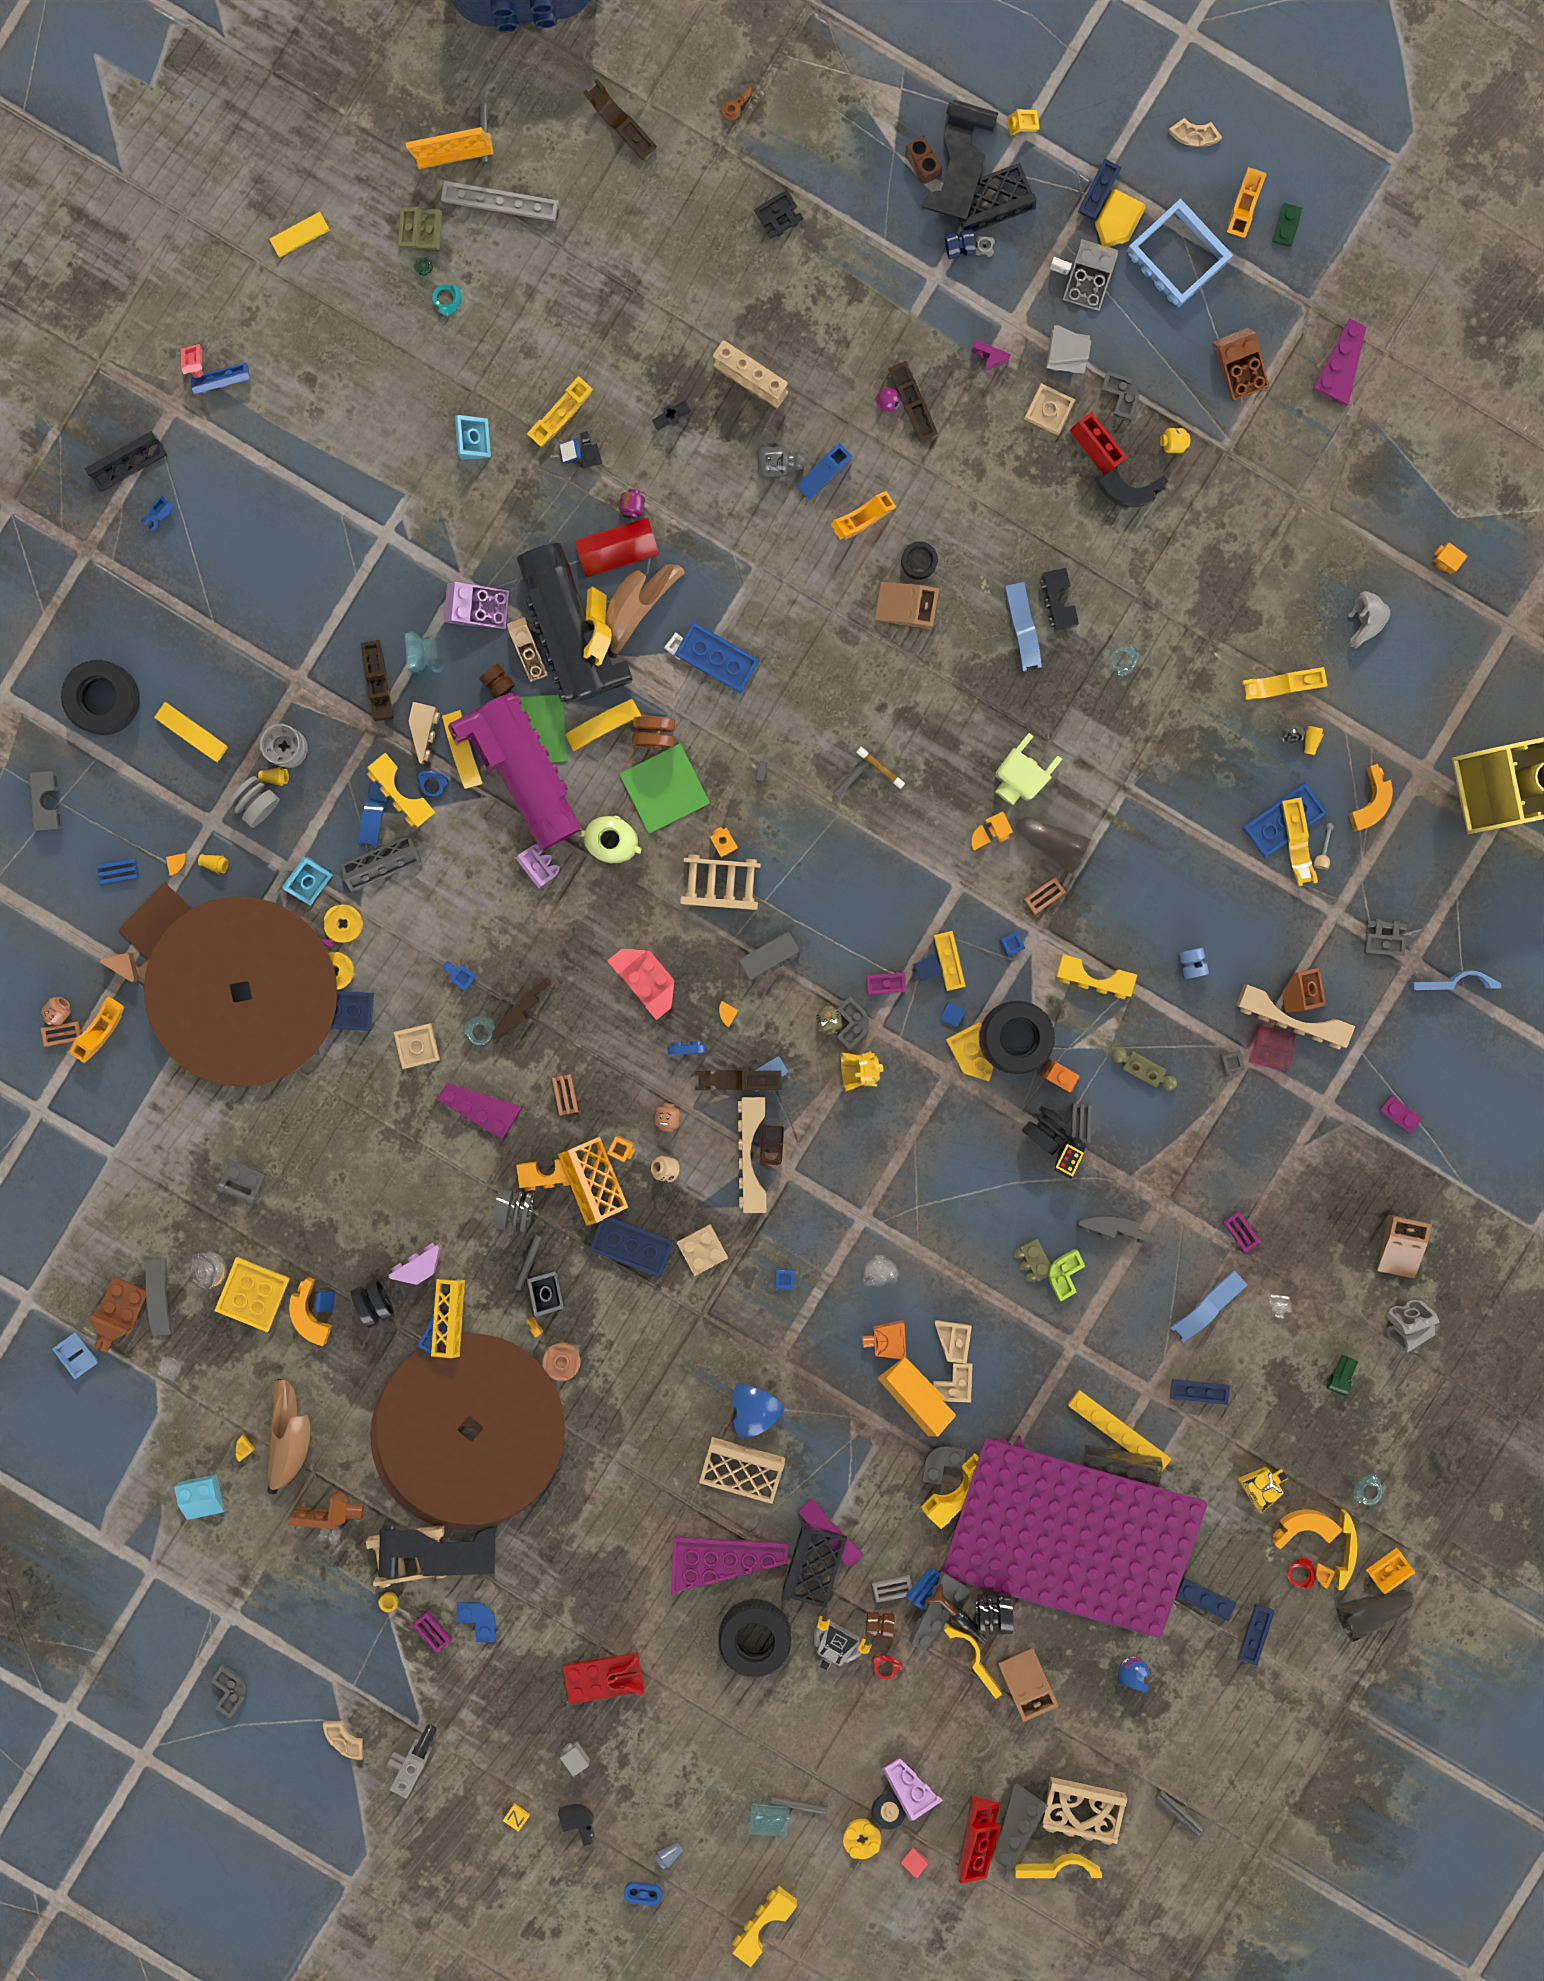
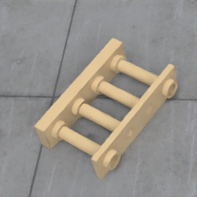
M688 855V858H684V862L690 863L688 892L685 893V896H681L680 904L750 910L758 909V902H754V898H752L755 868H761V864L757 863V860L746 859V862L700 859V855ZM697 863L709 864L707 894H705L704 898H698L697 894H695ZM716 865L728 866L726 896H724V899H716V895H714ZM736 866L747 867L745 897H743V901L735 900L733 896Z
M444 1524L416 1529L437 1542H440L439 1539L445 1533ZM379 1535L369 1536L366 1540L367 1549L373 1548L375 1550L379 1570ZM415 1557L417 1571L406 1572L404 1558H398V1577H376L373 1586L385 1588L392 1583L435 1576L422 1575L417 1557ZM436 1576L437 1579L447 1577V1576Z

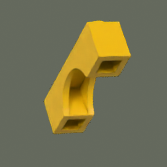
M384 753L367 767L369 771L367 775L373 782L377 781L381 785L379 789L385 797L390 796L394 801L392 805L398 812L403 811L406 815L404 818L411 827L415 826L418 828L436 812L424 798L408 799L397 791L394 784V775L398 767Z
M1061 954L1055 977H1059V982L1070 984V981L1077 982V987L1088 989L1091 986L1096 988V992L1107 994V991L1115 993L1114 997L1125 999L1126 996H1132L1137 975L1122 970H1115L1110 977L1097 980L1085 972L1082 959Z
M975 1453L961 1466L963 1469V1481L958 1489L947 1495L933 1494L921 1506L927 1517L941 1529L950 1523L951 1519L962 1510L979 1458Z
M780 1886L775 1891H770L766 1898L767 1902L758 1907L754 1919L746 1923L742 1935H737L732 1942V1954L750 1967L762 1953V1943L758 1936L760 1929L770 1921L780 1920L786 1922L797 1907V1899Z

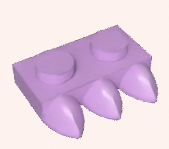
M535 844L520 853L516 859L539 889L558 874L559 866H548L552 856H539L542 851Z

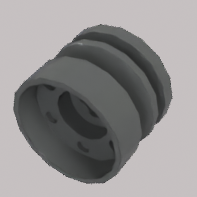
M500 1188L494 1209L493 1228L505 1230L508 1223L512 1222V1230L516 1232L519 1223L520 1233H526L533 1213V1194L527 1193L526 1199L523 1201V1192L520 1191L516 1200L513 1199V1190Z

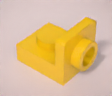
M1017 109L1010 114L1007 121L1010 135H1015L1018 132L1038 131L1040 128L1037 110Z

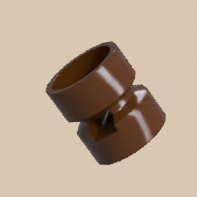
M499 664L493 665L479 678L486 688H491L490 693L495 699L506 695L515 687V683L510 677L504 676L505 671Z
M868 1611L865 1636L876 1638L880 1634L884 1639H893L895 1615L886 1613L880 1616L878 1612Z

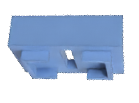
M77 1332L52 1348L74 1379L99 1362ZM82 1349L84 1351L71 1362L68 1358Z

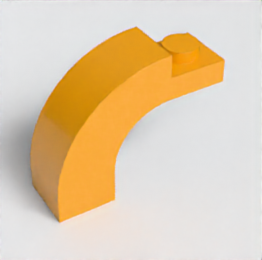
M1248 167L1229 218L1228 233L1243 238L1246 237L1256 201L1267 175L1265 172Z
M887 491L874 496L860 508L835 519L830 524L840 540L848 539L885 517L896 508V505Z
M1378 764L1366 767L1372 786L1370 802L1364 808L1348 813L1353 831H1359L1377 823L1386 814L1391 804L1392 783L1391 780L1383 782L1384 773Z
M108 996L90 1026L75 1039L69 1053L81 1062L86 1063L112 1034L122 1018L121 1014L125 1007Z
M308 1277L301 1281L298 1292L300 1294L294 1293L291 1295L289 1305L290 1317L296 1330L305 1339L314 1344L324 1346L327 1343L332 1325L317 1320L311 1314L309 1298L316 1279Z
M1298 1510L1287 1514L1279 1520L1284 1527L1282 1529L1279 1528L1273 1534L1271 1540L1281 1549L1298 1532L1311 1530L1320 1534L1330 1543L1342 1529L1330 1517L1319 1511Z

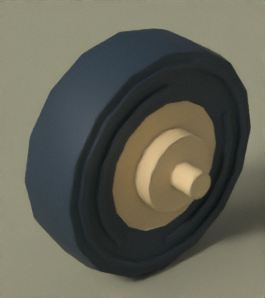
M883 1794L873 1802L871 1816L878 1827L891 1830L899 1827L904 1821L905 1811L897 1796Z

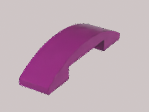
M813 1498L798 1510L803 1519L810 1523V1526L844 1535ZM847 1538L841 1560L850 1568L864 1554ZM831 1540L829 1544L832 1549L839 1547L841 1540Z

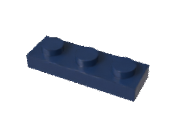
M1107 159L1103 160L1078 213L1095 221L1122 168L1121 166Z
M1172 1379L1170 1398L1228 1405L1230 1385Z
M1184 1577L1176 1594L1177 1597L1227 1621L1236 1606L1234 1601Z
M1258 1604L1254 1605L1238 1655L1239 1660L1258 1665L1275 1612L1273 1609Z

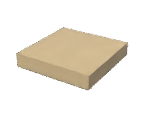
M1041 383L1024 420L1059 436L1075 399Z
M432 1023L393 1032L402 1069L440 1061Z

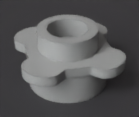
M978 236L976 238V255L985 254L988 257L992 256L994 253L992 247L995 240L992 237Z

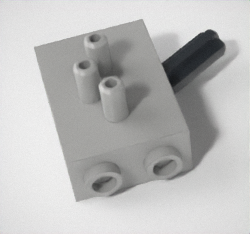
M428 1724L421 1738L414 1740L406 1757L393 1752L386 1766L397 1773L390 1791L407 1799L430 1754L432 1747L429 1745L437 1731L436 1727Z

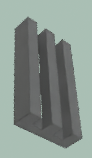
M1072 1104L1071 1129L1073 1131L1071 1136L1076 1137L1077 1108H1080L1079 1139L1084 1143H1091L1092 1104ZM1084 1108H1087L1086 1138H1083Z

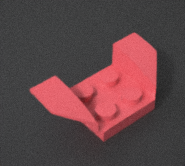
M621 949L607 960L645 1004L656 1020L671 1008L675 980L651 951Z

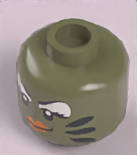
M834 1006L819 1009L820 1012L816 1014L818 1030L826 1033V1036L837 1034V1030L842 1027L839 1010L835 1009Z

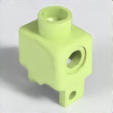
M1030 733L1026 735L1017 748H1013L995 774L996 778L1002 782L995 792L1011 805H1014L1019 797L1025 801L1034 798L1052 778L1050 774L1062 760V758L1057 756L1044 771L1037 765L1036 761L1022 754V750L1034 737Z

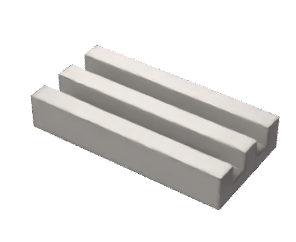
M909 1575L872 1583L876 1603L906 1597L905 1595L908 1591L881 1597L878 1594L905 1588L910 1590L912 1588ZM906 1581H907L906 1584H901V1585L891 1586V1587H887V1588L877 1589V1587H882V1586H887V1585H892V1584H897V1583H901V1582H906Z

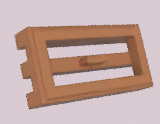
M1054 877L1023 900L1035 915L1065 894L1066 891L1056 877ZM1052 883L1056 884V886H1054L1049 891L1044 893L1038 899H1036L1032 903L1030 902V899H1032L1038 893H1040L1045 888L1050 886ZM1055 890H1060L1058 894L1053 896L1051 899L1046 901L1037 909L1034 907L1037 903H1039L1044 898L1049 896Z
M80 1021L41 1028L44 1047L74 1042L82 1032ZM75 1026V1030L46 1035V1031ZM70 1034L77 1035V1037L52 1042L47 1041L48 1038H54Z
M572 1075L552 1078L559 1116L579 1112ZM564 1079H568L573 1109H570ZM559 1080L561 1082L566 1110L564 1111L562 1108L557 1082Z

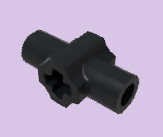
M685 400L674 407L668 405L664 408V413L654 418L652 423L657 431L668 425L675 426L679 423V418L691 412ZM671 412L672 415L674 414V417H675V418H674V419H671L670 417L668 418V413Z

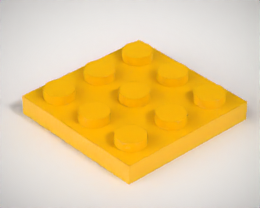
M236 1257L215 1311L269 1332L291 1278Z

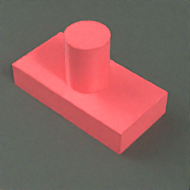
M200 344L181 349V369L183 374L191 372L193 378H199L204 374Z

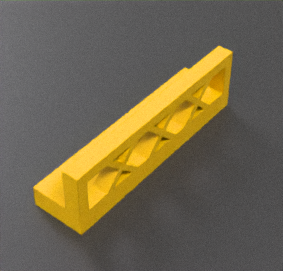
M436 1279L431 1356L444 1358L460 1357L465 1280ZM442 1284H451L450 1293L447 1296L441 1291ZM444 1302L449 1307V1312L445 1316L440 1311V1306ZM444 1321L448 1327L447 1332L442 1335L439 1331V1324ZM440 1341L445 1343L446 1353L437 1352V1346Z

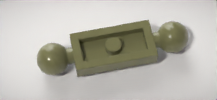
M1123 1048L1113 1050L1112 1059L1117 1063L1124 1062L1123 1069L1154 1087H1157L1159 1082L1168 1091H1172L1177 1087V1079L1174 1076H1164L1166 1073L1165 1068L1134 1051L1128 1056Z

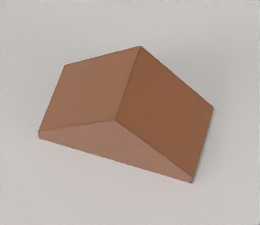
M124 953L100 960V963L127 980L138 982L139 976L133 953Z

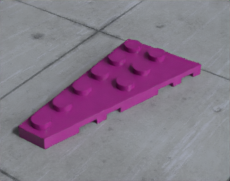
M674 1536L670 1595L683 1590H691L698 1586L732 1579L743 1574H751L758 1570H766L787 1564L788 1543Z

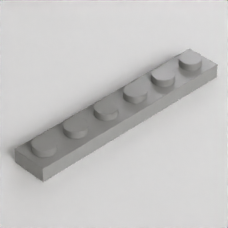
M444 181L441 201L444 203L556 222L559 205L558 200Z

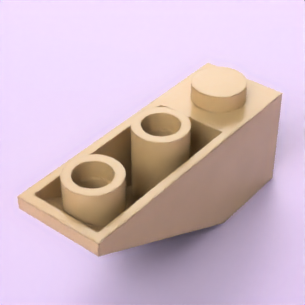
M523 617L508 623L510 636L530 682L547 676L548 673L526 618Z
M413 702L409 716V725L419 763L425 765V762L429 761L431 750L428 749L430 742L433 743L435 731H433L434 724H438L440 713H438L436 707Z

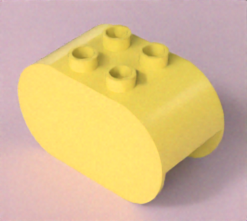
M1544 737L1452 758L1467 834L1544 819Z

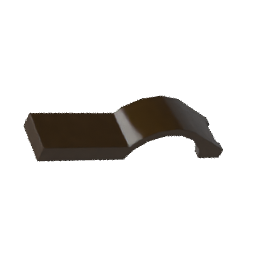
M596 79L594 81L596 85L589 92L585 90L583 94L602 119L624 139L643 161L657 148L656 144L630 115H627L609 96L602 83Z
M782 1070L695 1071V1075H699V1086H695V1090H782Z

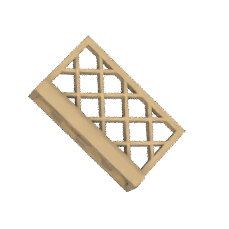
M712 1437L699 1483L773 1504L785 1465V1458ZM711 1454L720 1455L722 1461L714 1465L710 1459ZM732 1459L738 1460L741 1466L732 1470L728 1461ZM725 1464L729 1472L720 1476L716 1468ZM751 1464L756 1465L759 1469L758 1472L750 1475L746 1468ZM743 1469L747 1477L738 1481L734 1473ZM711 1470L717 1476L712 1481L704 1479L705 1474ZM774 1470L777 1471V1476L768 1480L764 1472ZM762 1474L766 1482L757 1487L753 1478ZM732 1475L736 1482L731 1486L726 1485L723 1481L724 1478ZM750 1480L754 1489L746 1491L741 1484ZM769 1486L772 1491L771 1496L762 1495L760 1489Z

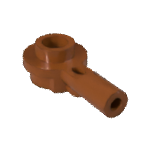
M747 87L735 101L724 103L722 106L723 117L730 121L736 120L741 113L740 106L753 94V90Z

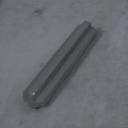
M1160 1791L1156 1795V1800L1195 1836L1202 1832V1826L1167 1794Z

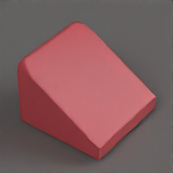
M912 1847L901 1861V1864L917 1878L928 1865V1859Z

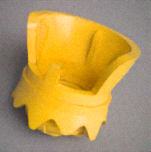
M870 1051L855 1055L841 1052V1072L845 1092L862 1085L877 1087L875 1083L880 1079L883 1065L879 1064L875 1053Z

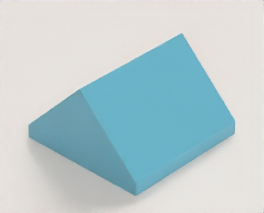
M456 415L457 447L461 460L491 457L488 419Z
M304 856L282 888L311 906L333 875L311 858Z

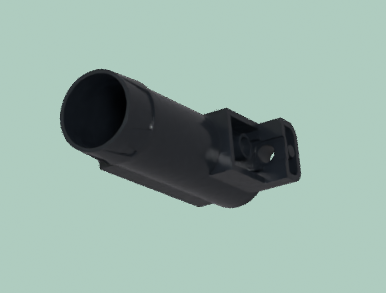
M561 543L543 545L519 555L516 559L523 576V583H525L528 591L526 603L529 611L533 610L534 612L532 620L535 629H540L539 640L542 648L546 647L547 649L545 657L548 666H553L554 670H551L554 683H558L560 686L558 695L561 702L565 701L567 705L583 701L632 683L633 679L627 661L611 665L607 652L602 664L599 666L595 665L596 657L590 655L587 659L584 658V648L589 644L594 630L591 631L589 622L586 621V614L571 573L570 564L567 562Z

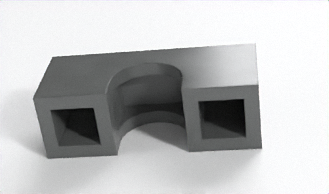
M58 772L29 773L30 778H28L27 782L28 788L31 789L29 804L33 809L31 825L34 831L63 830L61 810H49L45 804L48 794L60 792Z

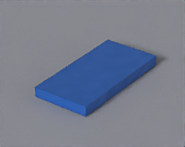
M692 622L674 656L740 694L760 660L695 622Z
M1306 782L1242 827L1264 858L1288 842L1281 805L1282 801L1302 798L1307 828L1328 813Z

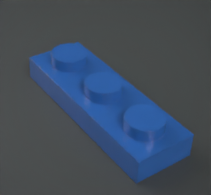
M247 362L209 372L199 378L191 377L193 393H206L211 389L224 388L229 384L242 383L250 379Z

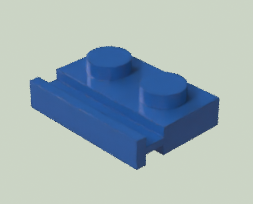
M930 1567L905 1596L924 1611L925 1600L932 1596L931 1591L934 1585H937L940 1573Z

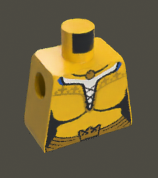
M1267 1467L1238 1478L1260 1514L1283 1495L1284 1492L1279 1484L1288 1479L1282 1469L1272 1474Z

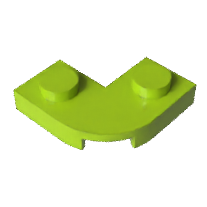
M1073 1249L1056 1259L1049 1269V1282L1059 1301H1063L1077 1293L1070 1275L1085 1267L1077 1249Z

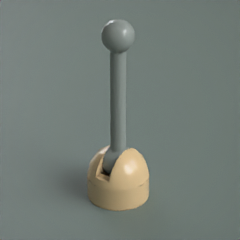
M1332 823L1326 825L1327 834L1322 855L1317 856L1313 866L1319 869L1328 870L1330 866V859L1326 856L1331 830L1334 829Z

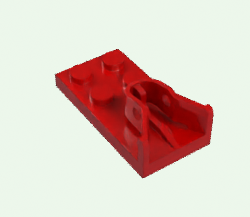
M639 1652L563 1665L569 1704L633 1693L640 1694V1696L644 1695L645 1687Z

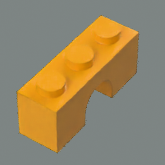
M560 1158L555 1160V1171L551 1175L542 1174L538 1169L537 1161L516 1165L519 1188H524L525 1191L535 1190L536 1186L541 1185L544 1188L555 1187L556 1183H562L563 1186L570 1185Z

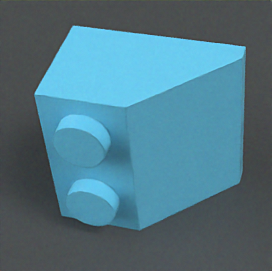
M217 1474L182 1481L174 1486L178 1506L187 1520L225 1512Z

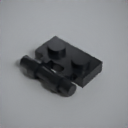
M788 190L783 191L754 209L764 228L770 224L773 227L772 230L767 232L770 239L775 236H781L785 230L790 227H796L798 222L804 219L801 213L794 216L791 212L797 208V205ZM786 215L788 220L779 225L777 220Z

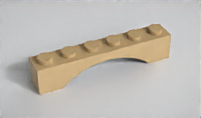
M1250 985L1243 986L1236 1004L1237 1007L1241 1008L1240 1012L1251 1015V1012L1258 1014V1019L1269 1022V1019L1276 1021V1026L1284 1029L1289 1026L1294 1028V1033L1302 1036L1305 1033L1312 1035V1040L1320 1043L1323 1040L1330 1042L1329 1046L1339 1050L1341 1047H1348L1355 1026L1337 1019L1319 1023H1305L1295 1020L1280 1011L1265 991Z
M765 1096L742 1097V1101H738V1113H742V1120H738V1131L742 1132V1139H739V1151L743 1152V1158H739V1170H743V1178H739V1189H743V1197H739V1207L743 1208V1213H766V1191L755 1176L750 1154L754 1133L765 1117Z

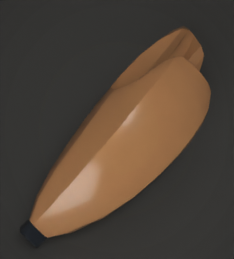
M665 565L643 588L646 575L638 570L626 577L620 584L606 612L605 624L609 626L612 634L607 652L610 658L617 657V654L646 613L666 590L685 574V570L680 565Z
M284 1379L275 1380L267 1491L269 1494H277L279 1488L288 1484L296 1476L306 1457L310 1440L309 1418L307 1415L297 1416L294 1389Z

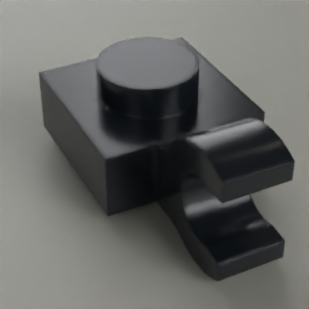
M588 431L580 433L584 447L580 448L583 467L587 468L602 464L597 443L591 445Z

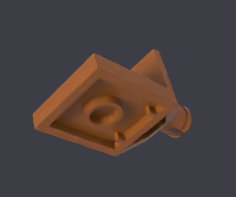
M116 1276L112 1277L98 1312L90 1317L95 1332L99 1334L94 1348L99 1349L100 1347V1351L108 1352L113 1340L134 1329L146 1301V1289Z
M337 1490L330 1498L329 1510L318 1509V1511H312L309 1507H299L289 1517L288 1525L331 1530L345 1523L347 1519L361 1521L364 1505L349 1504L350 1499L344 1493Z

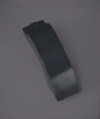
M1115 469L1097 481V485L1112 502L1124 507L1136 508L1154 502L1156 497L1153 493L1157 495L1166 489L1165 485L1169 481L1164 475L1145 487L1133 488L1123 482Z

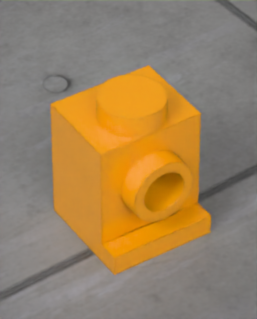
M1004 812L984 820L985 824L990 823L989 831L992 837L996 836L1000 843L1010 838L1009 834L1013 831Z

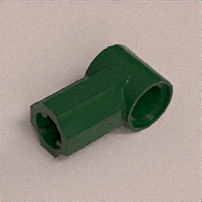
M1341 1355L1335 1372L1328 1379L1326 1388L1346 1396L1350 1391L1351 1378L1358 1361Z

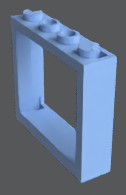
M1181 198L1137 238L1127 250L1128 255L1132 258L1131 261L1137 262L1142 267L1141 271L1147 277L1150 276L1155 281L1154 285L1160 291L1163 290L1167 294L1169 302L1172 301L1178 307L1184 304L1227 264L1233 256ZM1174 213L1219 260L1183 294L1179 292L1139 248Z

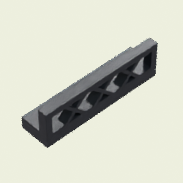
M150 431L84 469L88 476L93 479L99 492H102L167 456V453L157 435ZM156 444L161 453L155 456L148 455L149 448ZM141 455L143 456L141 464L137 466L131 464L133 456ZM119 464L126 465L125 473L121 475L114 473L116 466ZM103 473L110 475L108 482L101 486L97 477Z

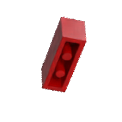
M1092 411L1069 430L1104 476L1127 458Z

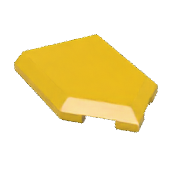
M1112 189L1095 222L1101 245L1111 247L1129 242L1147 206L1116 189Z
M980 1022L946 1039L964 1074L990 1081L994 1067L986 1060L980 1048L979 1031L982 1026Z

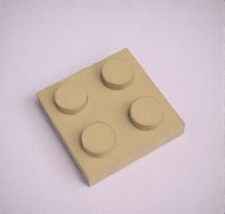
M711 1224L677 1241L694 1276L728 1259Z

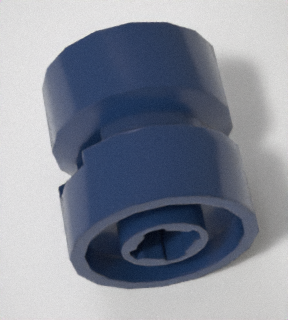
M972 229L960 231V234L953 232L944 235L949 260L959 258L961 254L964 256L976 254Z

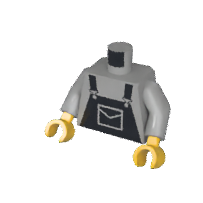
M822 1616L819 1617L818 1624L813 1632L814 1645L817 1647V1653L822 1656L818 1665L825 1670L829 1669L832 1662L841 1666L843 1663H848L862 1654L869 1653L872 1644L869 1646L865 1645L866 1639L864 1638L860 1643L857 1635L835 1624L830 1619H827L826 1622L822 1621Z

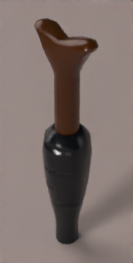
M942 1584L938 1586L934 1595L929 1596L925 1600L926 1603H940L952 1615L953 1622L966 1633L976 1638L981 1644L987 1641L984 1635L979 1634L978 1627L967 1613L961 1609H956L944 1597Z

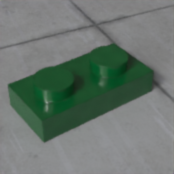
M1288 203L1283 204L1272 242L1288 247L1292 246L1303 208Z

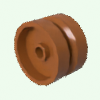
M634 717L633 728L645 732L634 733L632 735V745L652 749L674 748V737L669 734H663V732H673L676 720L661 717Z

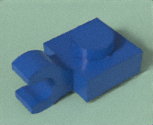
M161 495L149 508L150 512L141 521L145 525L152 521L148 527L153 531L158 526V519L161 521L164 517L168 516L173 506Z
M447 960L442 966L452 974L449 980L464 991H466L477 976L462 964L457 968Z

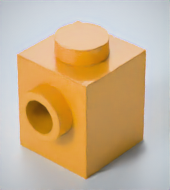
M1447 543L1444 546L1440 545L1435 551L1436 557L1433 562L1436 563V567L1439 570L1453 574L1462 565L1467 555L1451 543Z
M719 827L712 831L713 835L710 838L721 858L738 849L727 828Z
M617 1135L607 1154L625 1162L627 1158L631 1159L635 1151L632 1148L634 1143Z

